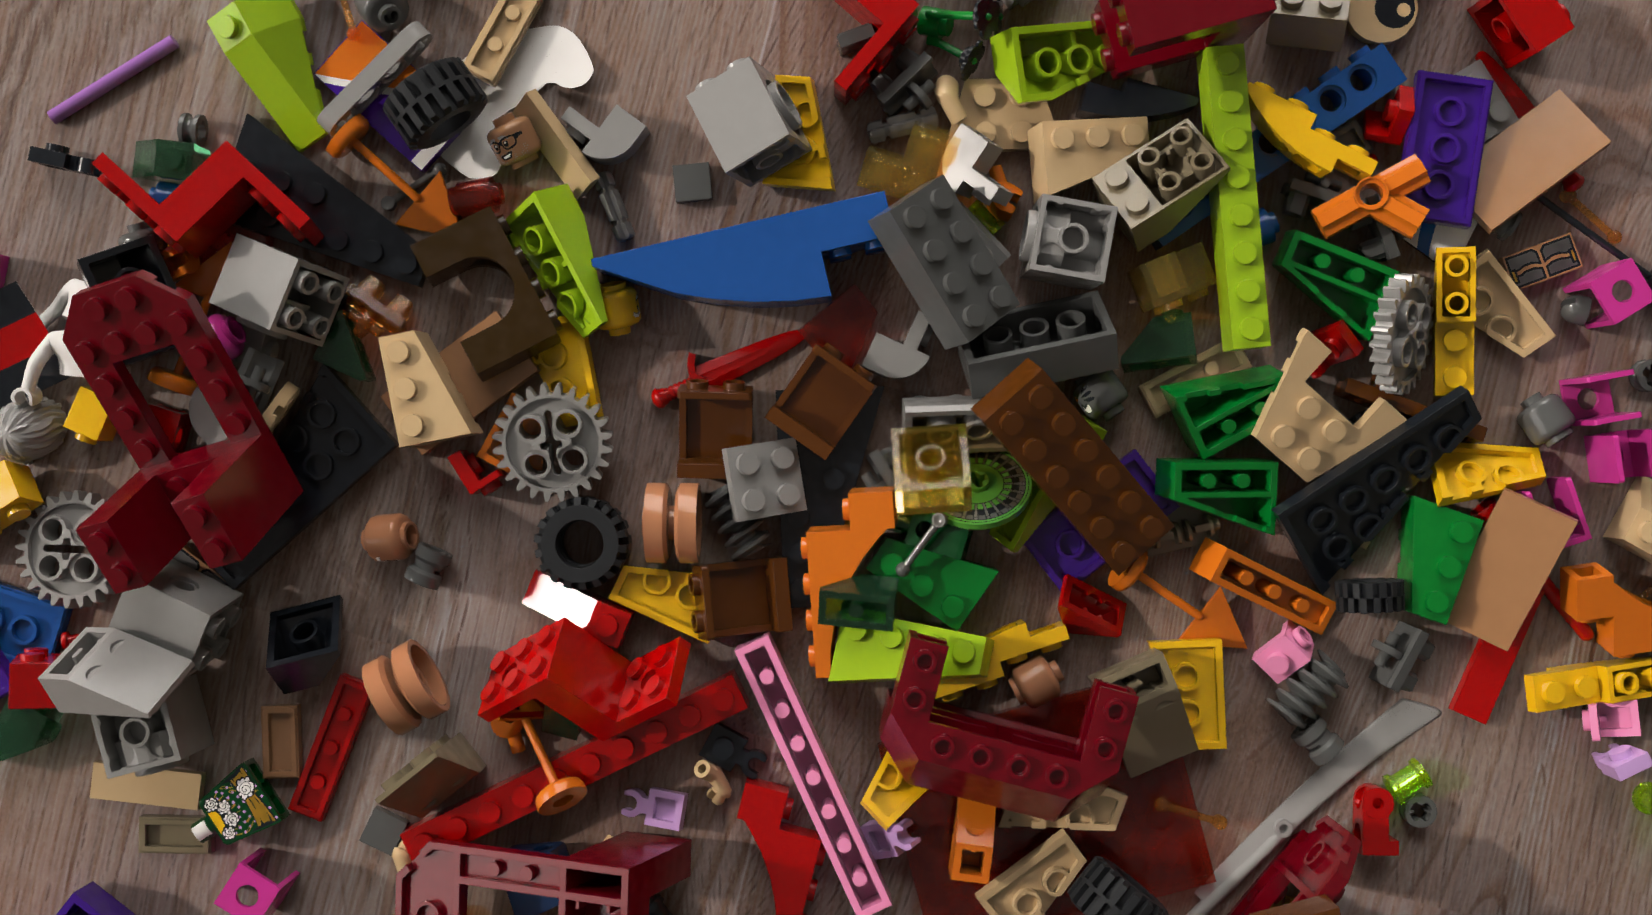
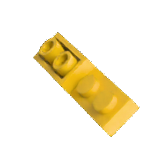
M1248 82L1251 121L1264 137L1288 159L1319 178L1331 173L1333 168L1358 181L1373 174L1378 161L1368 157L1370 153L1367 150L1356 145L1345 146L1335 141L1336 136L1321 128L1311 129L1317 114L1308 111L1309 106L1294 98L1286 100L1274 94L1275 89L1265 83L1255 82L1253 84Z
M1476 246L1436 248L1432 328L1434 396H1445L1460 385L1469 390L1471 395H1474Z
M1019 619L986 634L984 637L994 640L988 676L940 679L935 699L942 697L944 702L954 700L964 695L962 690L976 686L977 690L990 688L998 684L997 678L1004 676L1000 662L1006 660L1008 665L1026 660L1028 658L1027 653L1041 649L1042 653H1047L1063 646L1062 641L1070 639L1065 624L1058 621L1028 631L1026 622Z
M1652 657L1549 667L1543 672L1525 674L1524 684L1527 709L1529 712L1540 713L1598 702L1612 704L1652 697Z

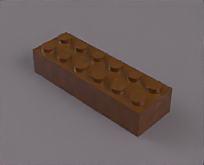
M1029 358L1025 359L971 408L975 415L1100 558L1118 576L1175 527L1047 373Z

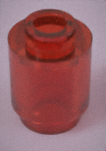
M492 176L457 182L455 187H449L447 191L449 207L455 217L462 216L465 219L491 206L494 213H499L500 205L505 204L502 184L500 182L496 183Z

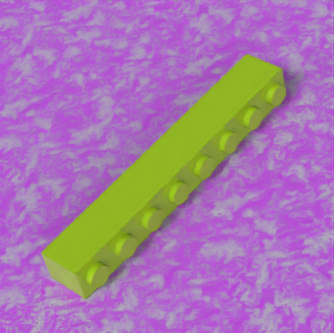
M1244 43L1206 47L1196 57L1203 136L1230 167V171L1208 193L1223 352L1260 349L1271 346L1245 49Z

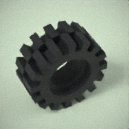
M1378 577L1336 580V611L1342 613L1376 614L1405 610L1404 579Z

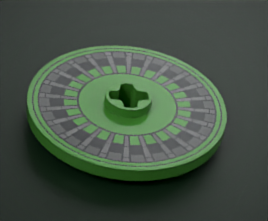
M1008 451L938 454L928 463L921 477V495L928 510L933 515L935 513L946 514L949 525L963 529H991L1012 521L1025 510L1032 494L1031 477Z

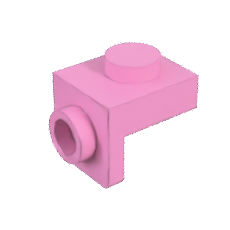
M1287 620L1283 623L1282 630L1278 635L1254 652L1252 660L1279 684L1311 661L1314 649L1313 639L1305 628L1295 625L1291 620Z
M1638 699L1612 704L1604 702L1588 704V709H1582L1584 731H1591L1592 741H1600L1601 737L1641 736Z

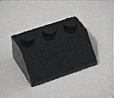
M153 234L77 259V267L87 288L143 269L158 276V282L176 289V285ZM173 344L123 360V363L128 367L171 351L176 347Z

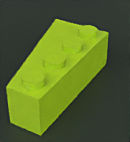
M843 608L828 681L839 684L896 681L909 629L917 631V633L947 640L946 645L949 646L940 679L987 677L994 640L984 636Z

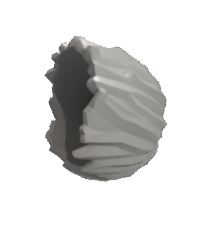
M45 396L35 406L29 405L28 397H26L25 402L21 405L11 402L3 406L0 410V454L10 461L27 466L33 464L35 459L43 460L45 455L58 449L64 443L63 439L68 431V428L63 427L67 416L61 410V403H55L53 399L49 400Z

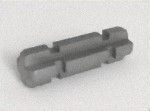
M931 106L928 110L924 108L919 109L920 113L915 114V111L887 117V122L883 123L881 119L869 122L867 124V132L871 143L875 144L886 141L885 137L887 136L894 139L919 132L921 127L924 130L937 127L939 121L935 108Z
M610 171L598 173L600 179L596 182L595 187L598 192H601L599 197L609 223L614 226L612 231L615 239L618 242L630 240L635 236V232L631 222L627 221L629 216L619 190L614 188L616 186L614 177Z

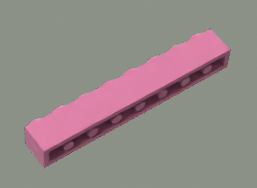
M768 631L737 645L735 654L855 914L872 915L892 906L891 893L771 632Z

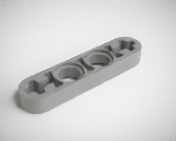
M419 21L408 24L321 111L317 118L318 124L330 136H334L352 117L359 113L361 114L428 47L432 40V34Z

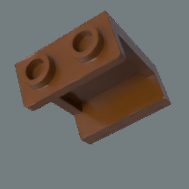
M826 342L824 347L815 344L800 369L764 417L824 460L827 459L877 388V385L872 382L875 375L858 363L854 369L841 361L845 354L828 342Z
M705 379L686 380V384H680L677 390V398H679V460L677 462V478L726 479L722 449L753 444V386H745V381L725 380L723 385H708V380Z
M773 556L692 565L693 574L688 576V587L690 595L695 596L696 611H692L691 622L693 631L698 633L699 639L710 641L718 637L750 633L793 631L787 557Z

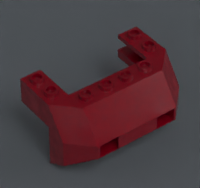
M909 629L894 689L888 688L879 726L880 739L907 784L1052 822L1101 796L1119 772L1139 696L1131 687H1123L1094 678L1079 736L1075 737L935 700L949 646L946 645L947 640L917 633V631Z

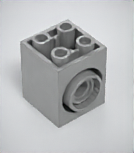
M749 56L746 59L740 58L733 61L727 66V71L716 78L703 80L695 87V91L686 97L724 172L752 187L810 152L812 148L801 129L803 123L801 116L786 90L776 81L773 74Z
M1042 194L1032 206V209L1028 210L1019 247V260L1022 262L1019 278L1089 291L1103 284L1106 278L1118 207Z
M237 233L209 303L237 315L236 322L266 335L286 340L290 336L323 347L350 278Z
M172 559L147 586L122 592L108 628H117L192 660L195 666L185 676L184 679H186L197 670L202 671L214 658L219 659L224 654L229 645V639L226 638L229 629L234 627L242 614V608L239 605L244 594Z
M197 674L183 679V682L174 689L151 718L91 715L107 779L135 772V776L140 777L171 769L190 761V755L215 744Z

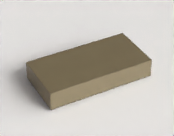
M143 814L139 816L138 853L212 854L216 849V835L204 843H201L194 836L191 825L206 815Z

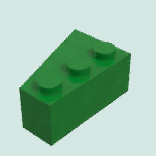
M1299 230L1285 232L1272 262L1274 268L1335 321L1343 319L1356 338L1370 341L1373 334L1370 331L1371 327L1375 326L1376 323L1373 313L1378 312L1377 300L1378 298H1383V286H1388L1389 278H1394L1395 274L1400 273V271Z
M1265 365L1163 385L1160 388L1187 447L1204 460L1252 433L1271 391H1275L1283 372L1271 365Z
M1257 457L1206 458L1204 460L1202 458H1156L1155 495L1275 536L1276 517L1271 509L1276 507L1279 462Z
M1407 495L1410 499L1401 508V529H1398V540H1401L1397 579H1404L1405 610L1402 611L1447 625L1484 520L1445 506L1437 507L1436 503Z
M885 536L865 564L866 569L953 630L958 631L999 571L994 567L965 559L957 560L923 549L910 566V573L905 577H901L896 573V566L904 562L915 547L905 544V541Z

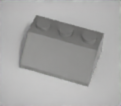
M960 394L940 397L919 395L902 398L904 455L1004 452L1007 450L971 410L982 398L973 399L972 395L963 396Z

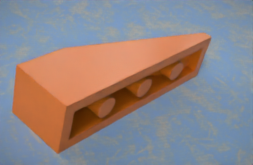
M1207 537L1204 538L1189 567V570L1320 635L1323 634L1336 609L1335 601Z

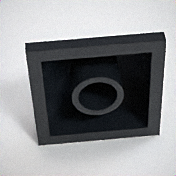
M341 595L270 612L266 670L283 694L319 686L341 655L343 598Z

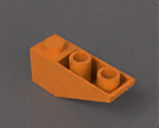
M957 797L948 865L951 880L989 884L996 807Z

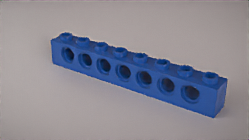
M1383 43L1370 50L1368 45H1365L1348 57L1351 65L1342 71L1336 65L1318 78L1321 85L1310 92L1306 86L1290 97L1304 102L1309 106L1308 111L1317 114L1311 129L1321 128L1329 132L1333 131L1407 80ZM1351 75L1361 79L1363 83L1362 91L1356 90L1351 85ZM1320 96L1330 98L1333 103L1332 112L1326 111L1321 107ZM1258 129L1252 132L1256 182L1290 160L1274 146L1272 153L1262 151L1259 146V138L1264 137V135ZM1206 195L1168 234L1152 243L1156 251L1210 215L1209 195Z

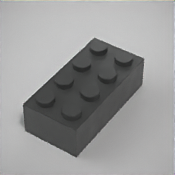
M944 174L920 185L868 220L869 225L945 350L969 343L1020 305V302Z
M1098 290L1016 307L969 343L957 346L958 355L973 399L984 397L1027 358L1041 367L1053 382H1062L1072 378L1119 369L1117 332Z

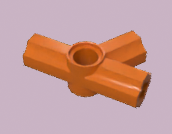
M1413 154L1373 177L1363 178L1353 188L1312 209L1311 215L1325 239L1336 235L1367 217H1371L1411 240L1430 209L1406 196L1429 185L1431 180L1422 161ZM1372 189L1379 194L1380 202L1374 205H1367L1360 199V193L1364 190Z

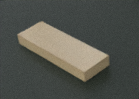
M498 0L464 61V64L474 77L494 88L497 86L544 0Z
M536 89L526 92L514 109L513 114L516 117L527 116L531 120L542 142L540 151L564 184L568 183L574 197L578 200L586 196L600 179V176Z
M1222 342L1139 385L1137 388L1155 419L1171 411L1160 386L1249 369L1252 365L1244 350L1223 352Z
M97 760L93 763L90 798L199 810L201 809L199 801L204 797L206 772L171 768L140 777L135 776V772L107 779L103 760Z

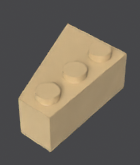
M1147 116L1041 121L1029 129L1027 135L1034 204L1042 194L1056 195L1091 180L1094 176L1149 142Z
M412 330L378 337L399 448L417 447L483 434L481 427L475 422L467 408L463 395L458 392L449 375L450 372L428 333Z

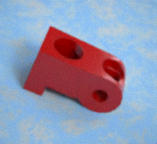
M1364 783L1358 786L1353 796L1352 834L1362 842L1358 853L1361 855L1399 856V841L1389 835V815L1394 808L1393 796L1389 791L1374 783Z

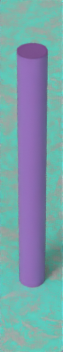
M172 35L167 36L47 111L49 118L55 124H58L179 48V44Z

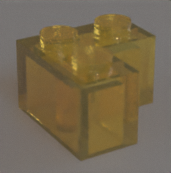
M915 120L905 155L870 145L864 158L857 186L876 192L885 190L886 195L901 199L920 185L937 177L950 131Z
M1202 242L1177 252H1171L1127 272L1142 313L1153 309L1155 316L1184 305L1181 299L1184 296H1187L1188 301L1191 302L1209 295L1207 287L1217 283Z

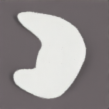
M542 26L528 29L495 88L474 77L487 95L488 102L480 115L442 153V158L468 178L486 179L497 174L501 164L498 162L487 141V134L495 128L492 121L506 114L510 109L515 108L526 92L533 89L539 91L546 83H555L565 88H576L586 84L591 78L594 68L580 39L573 32L561 26Z

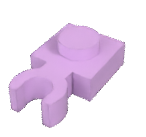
M1612 743L1608 745L1610 750L1607 752L1591 753L1602 773L1620 782L1652 767V759L1649 753L1631 745L1619 746L1617 743Z
M652 787L650 788L649 796H646L645 792L639 788L625 790L624 795L633 796L637 801L635 809L631 807L623 808L621 810L622 815L635 817L643 813L646 814L644 825L674 831L683 830L688 793Z
M905 818L897 824L894 823L887 830L875 819L869 820L860 827L875 860L897 857L921 842L920 837L913 838L907 833L906 828L913 824L912 819Z

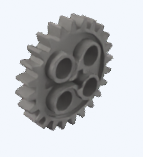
M1401 273L1395 274L1394 278H1389L1388 286H1383V298H1378L1377 300L1378 312L1373 313L1376 323L1370 329L1374 334V339L1369 343V347L1373 348V353L1369 360L1374 362L1371 373L1376 375L1375 384L1380 385L1379 390L1385 391V393L1404 395V393H1410V388L1415 389L1416 380H1421V369L1426 368V355H1430L1428 342H1431L1433 339L1430 335V329L1433 327L1431 315L1434 307H1430L1432 295L1428 294L1429 284H1425V278L1420 277V274Z
M543 382L540 386L539 394L529 386L526 389L527 399L525 400L521 395L516 394L513 397V401L517 408L506 404L502 410L509 418L499 417L495 422L496 425L504 429L492 435V439L502 442L501 445L493 449V454L504 455V458L498 463L497 467H509L510 472L505 478L506 481L516 477L520 480L517 485V491L522 490L526 485L531 487L530 498L532 499L538 491H543L545 502H548L552 493L555 492L561 502L564 501L566 491L568 490L575 498L579 497V485H582L587 490L592 489L593 483L590 476L601 480L603 473L597 466H609L610 460L602 455V453L612 452L614 448L613 445L604 442V440L612 437L613 431L602 430V426L608 422L609 417H597L596 413L600 409L601 404L598 403L589 407L587 405L590 397L589 393L583 395L580 399L577 398V386H573L568 394L563 393L561 382L557 383L554 392H550L547 383ZM547 410L552 413L553 437L557 441L561 440L556 450L558 463L561 468V473L559 474L555 472L553 446L552 444L545 443L550 436V427L545 416V411ZM564 413L574 415L578 421V427L573 430L563 428L559 422V416ZM528 418L537 420L541 426V433L537 435L527 433L523 428V420ZM571 449L580 451L584 457V462L580 465L570 464L566 460L565 452ZM532 455L544 457L547 462V468L544 470L534 469L529 463V457Z
M74 490L73 493L61 491L59 497H46L47 506L40 505L35 509L37 517L29 516L25 518L30 528L29 530L18 531L26 540L25 543L15 545L16 549L24 551V556L18 558L16 563L26 564L27 569L20 574V577L33 579L27 588L28 590H40L39 600L51 599V606L64 605L65 609H75L78 606L80 608L92 607L93 602L103 603L106 601L105 594H115L91 554L47 551V546L50 544L85 546L76 529L108 500L101 499V494L91 492L87 494V491ZM61 524L63 531L59 537L58 527ZM57 560L60 566L58 573H56L55 571V563ZM91 562H93L94 564V572L92 576L89 573V566Z

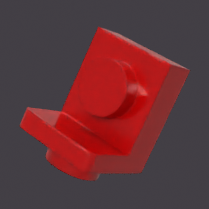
M1399 85L1394 99L1387 100L1383 112L1366 110L1363 117L1364 139L1378 143L1401 145L1415 113L1414 87Z
M1343 319L1311 331L1332 352L1310 376L1313 379L1320 378L1330 366L1355 358L1364 349Z
M458 450L447 457L470 495L482 493L485 497L503 486L500 480L508 475L505 471L497 469L484 477L482 472L485 471V467L474 452L469 454L467 450Z

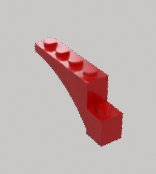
M747 777L737 819L744 820L762 853L770 876L776 915H807L803 914L806 900L813 902L818 883L817 879L812 878L815 865H823L826 849L821 843V838L816 830L781 821L782 819L789 820L794 802L793 798L788 797L789 786L759 778L752 779Z

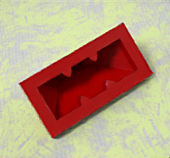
M1067 574L1063 577L1057 608L1061 620L1070 634L1119 637L1122 634L1127 603Z

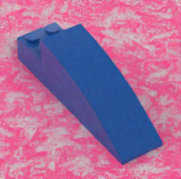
M884 190L591 259L592 266L604 275L681 300L748 308L799 307L832 302V296L823 260L829 259L830 264L852 259V253L865 250L866 255L885 252L868 220L888 208V203Z

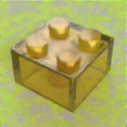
M966 423L891 428L896 515L972 511Z

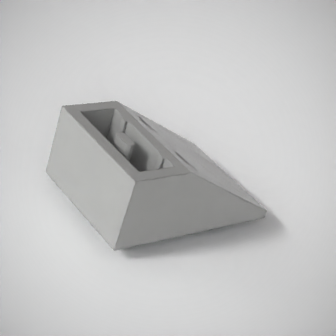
M86 627L38 677V680L60 713L151 718L174 689L183 682V679L195 664L188 658L117 628Z

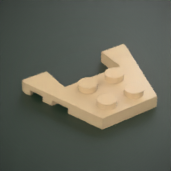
M998 78L967 79L964 82L959 101L968 117L953 126L951 124L945 148L960 124L963 123L978 130L1003 148L1002 152L1029 151L1027 131L1041 121H1054L1047 101L1018 104ZM942 154L941 161H940V164H939V168H938V171H937V174H936V177H935V178H937V177L943 175V171H942V159H943V154Z
M1302 328L1295 339L1298 343L1291 357H1287L1281 369L1283 371L1282 377L1275 391H1271L1251 435L1308 483L1366 448L1407 421V419L1385 399L1378 397L1354 425L1306 383L1309 376L1332 351L1309 330Z

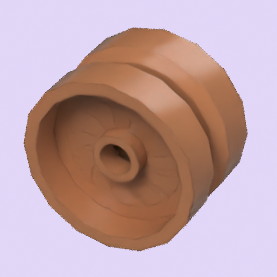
M647 483L642 513V535L646 563H666L671 555L672 540H674L676 558L680 563L700 562L702 547V493L700 483H680L676 489L674 505L671 488L668 483Z
M409 639L395 647L391 651V658L380 655L362 667V679L368 697L379 717L395 734L403 736L420 726L422 716L432 720L448 711L451 707L447 686L439 669L427 651L415 640Z

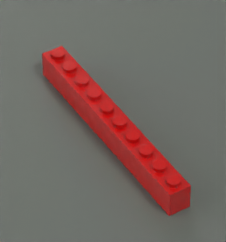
M735 669L681 694L677 706L605 741H601L594 736L550 757L549 760L558 780L566 777H578L587 786L747 709L750 700ZM538 763L411 824L400 834V837L412 861L420 854L419 851L429 841L435 839L469 843L537 810L535 805L536 797L550 783L541 763Z

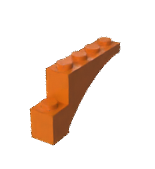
M896 486L852 488L848 492V498H843L842 500L844 521L850 520V525L811 526L806 532V537H801L802 559H808L809 572L803 575L804 594L810 595L811 609L806 610L807 631H813L814 645H809L808 660L809 666L815 667L816 678H829L835 651L838 618L845 593L854 572L878 538L887 529H894L898 523Z
M1597 562L1560 567V608L1577 622H1596V642L1613 657L1631 658L1638 653L1652 652L1651 600L1642 598L1614 583V575Z

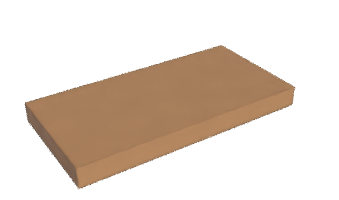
M1559 89L1484 145L1473 218L1490 235L1606 149L1612 141Z
M499 311L493 312L439 352L450 372L449 375L458 392L463 395L466 406L474 420L541 371L534 360L529 358L484 382L479 378L460 342L502 320L504 317ZM387 391L380 397L392 412L389 392ZM445 441L417 446L416 448L421 455H427Z
M1504 487L1477 539L1448 623L1508 651L1576 527L1578 519Z

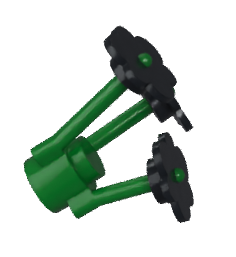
M978 0L975 3L974 11H952L923 6L918 16V34L927 36V45L939 47L960 58L958 63L961 72L960 78L966 81L971 73L976 71L979 61L984 55L985 46H983V41L978 40L975 46H968L963 51L942 40L944 36L948 37L952 33L954 19L973 20L974 29L979 31V35L983 40H988L992 35V31H994V35L1000 33L1004 17L1003 1Z

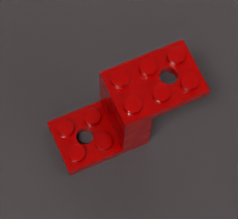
M834 0L860 24L871 23L875 32L834 80V97L841 103L846 105L851 98L854 101H858L870 86L868 81L875 70L879 74L882 73L894 58L891 54L899 43L905 46L917 31L915 26L919 22L917 15L920 4L915 0Z
M227 140L160 204L103 152L92 162L102 172L97 179L114 195L120 198L132 212L147 223L158 236L180 255L188 251L198 259L256 201L273 218L279 213L276 219L300 243L306 238L315 247L325 237L305 212Z
M563 617L551 625H545L539 632L528 638H522L516 645L505 651H500L494 656L490 664L492 671L488 683L480 695L482 702L478 716L487 722H491L535 698L601 741H605L678 705L691 643L680 636L658 646L655 650L641 657L635 658L631 662L566 617Z

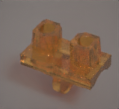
M371 274L357 286L350 282L345 290V293L348 295L346 302L354 308L348 315V318L356 323L353 334L362 339L368 333L377 338L381 337L384 329L391 334L407 332L406 323L414 311L413 303L399 294L394 297L388 306L378 301L386 291V287Z

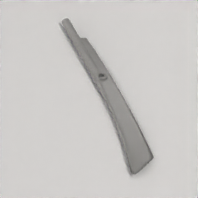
M1401 698L1346 744L1332 760L1324 764L1219 865L1194 892L1200 898V901L1186 915H1208L1295 829L1340 788L1399 742L1440 717L1442 711L1434 706Z

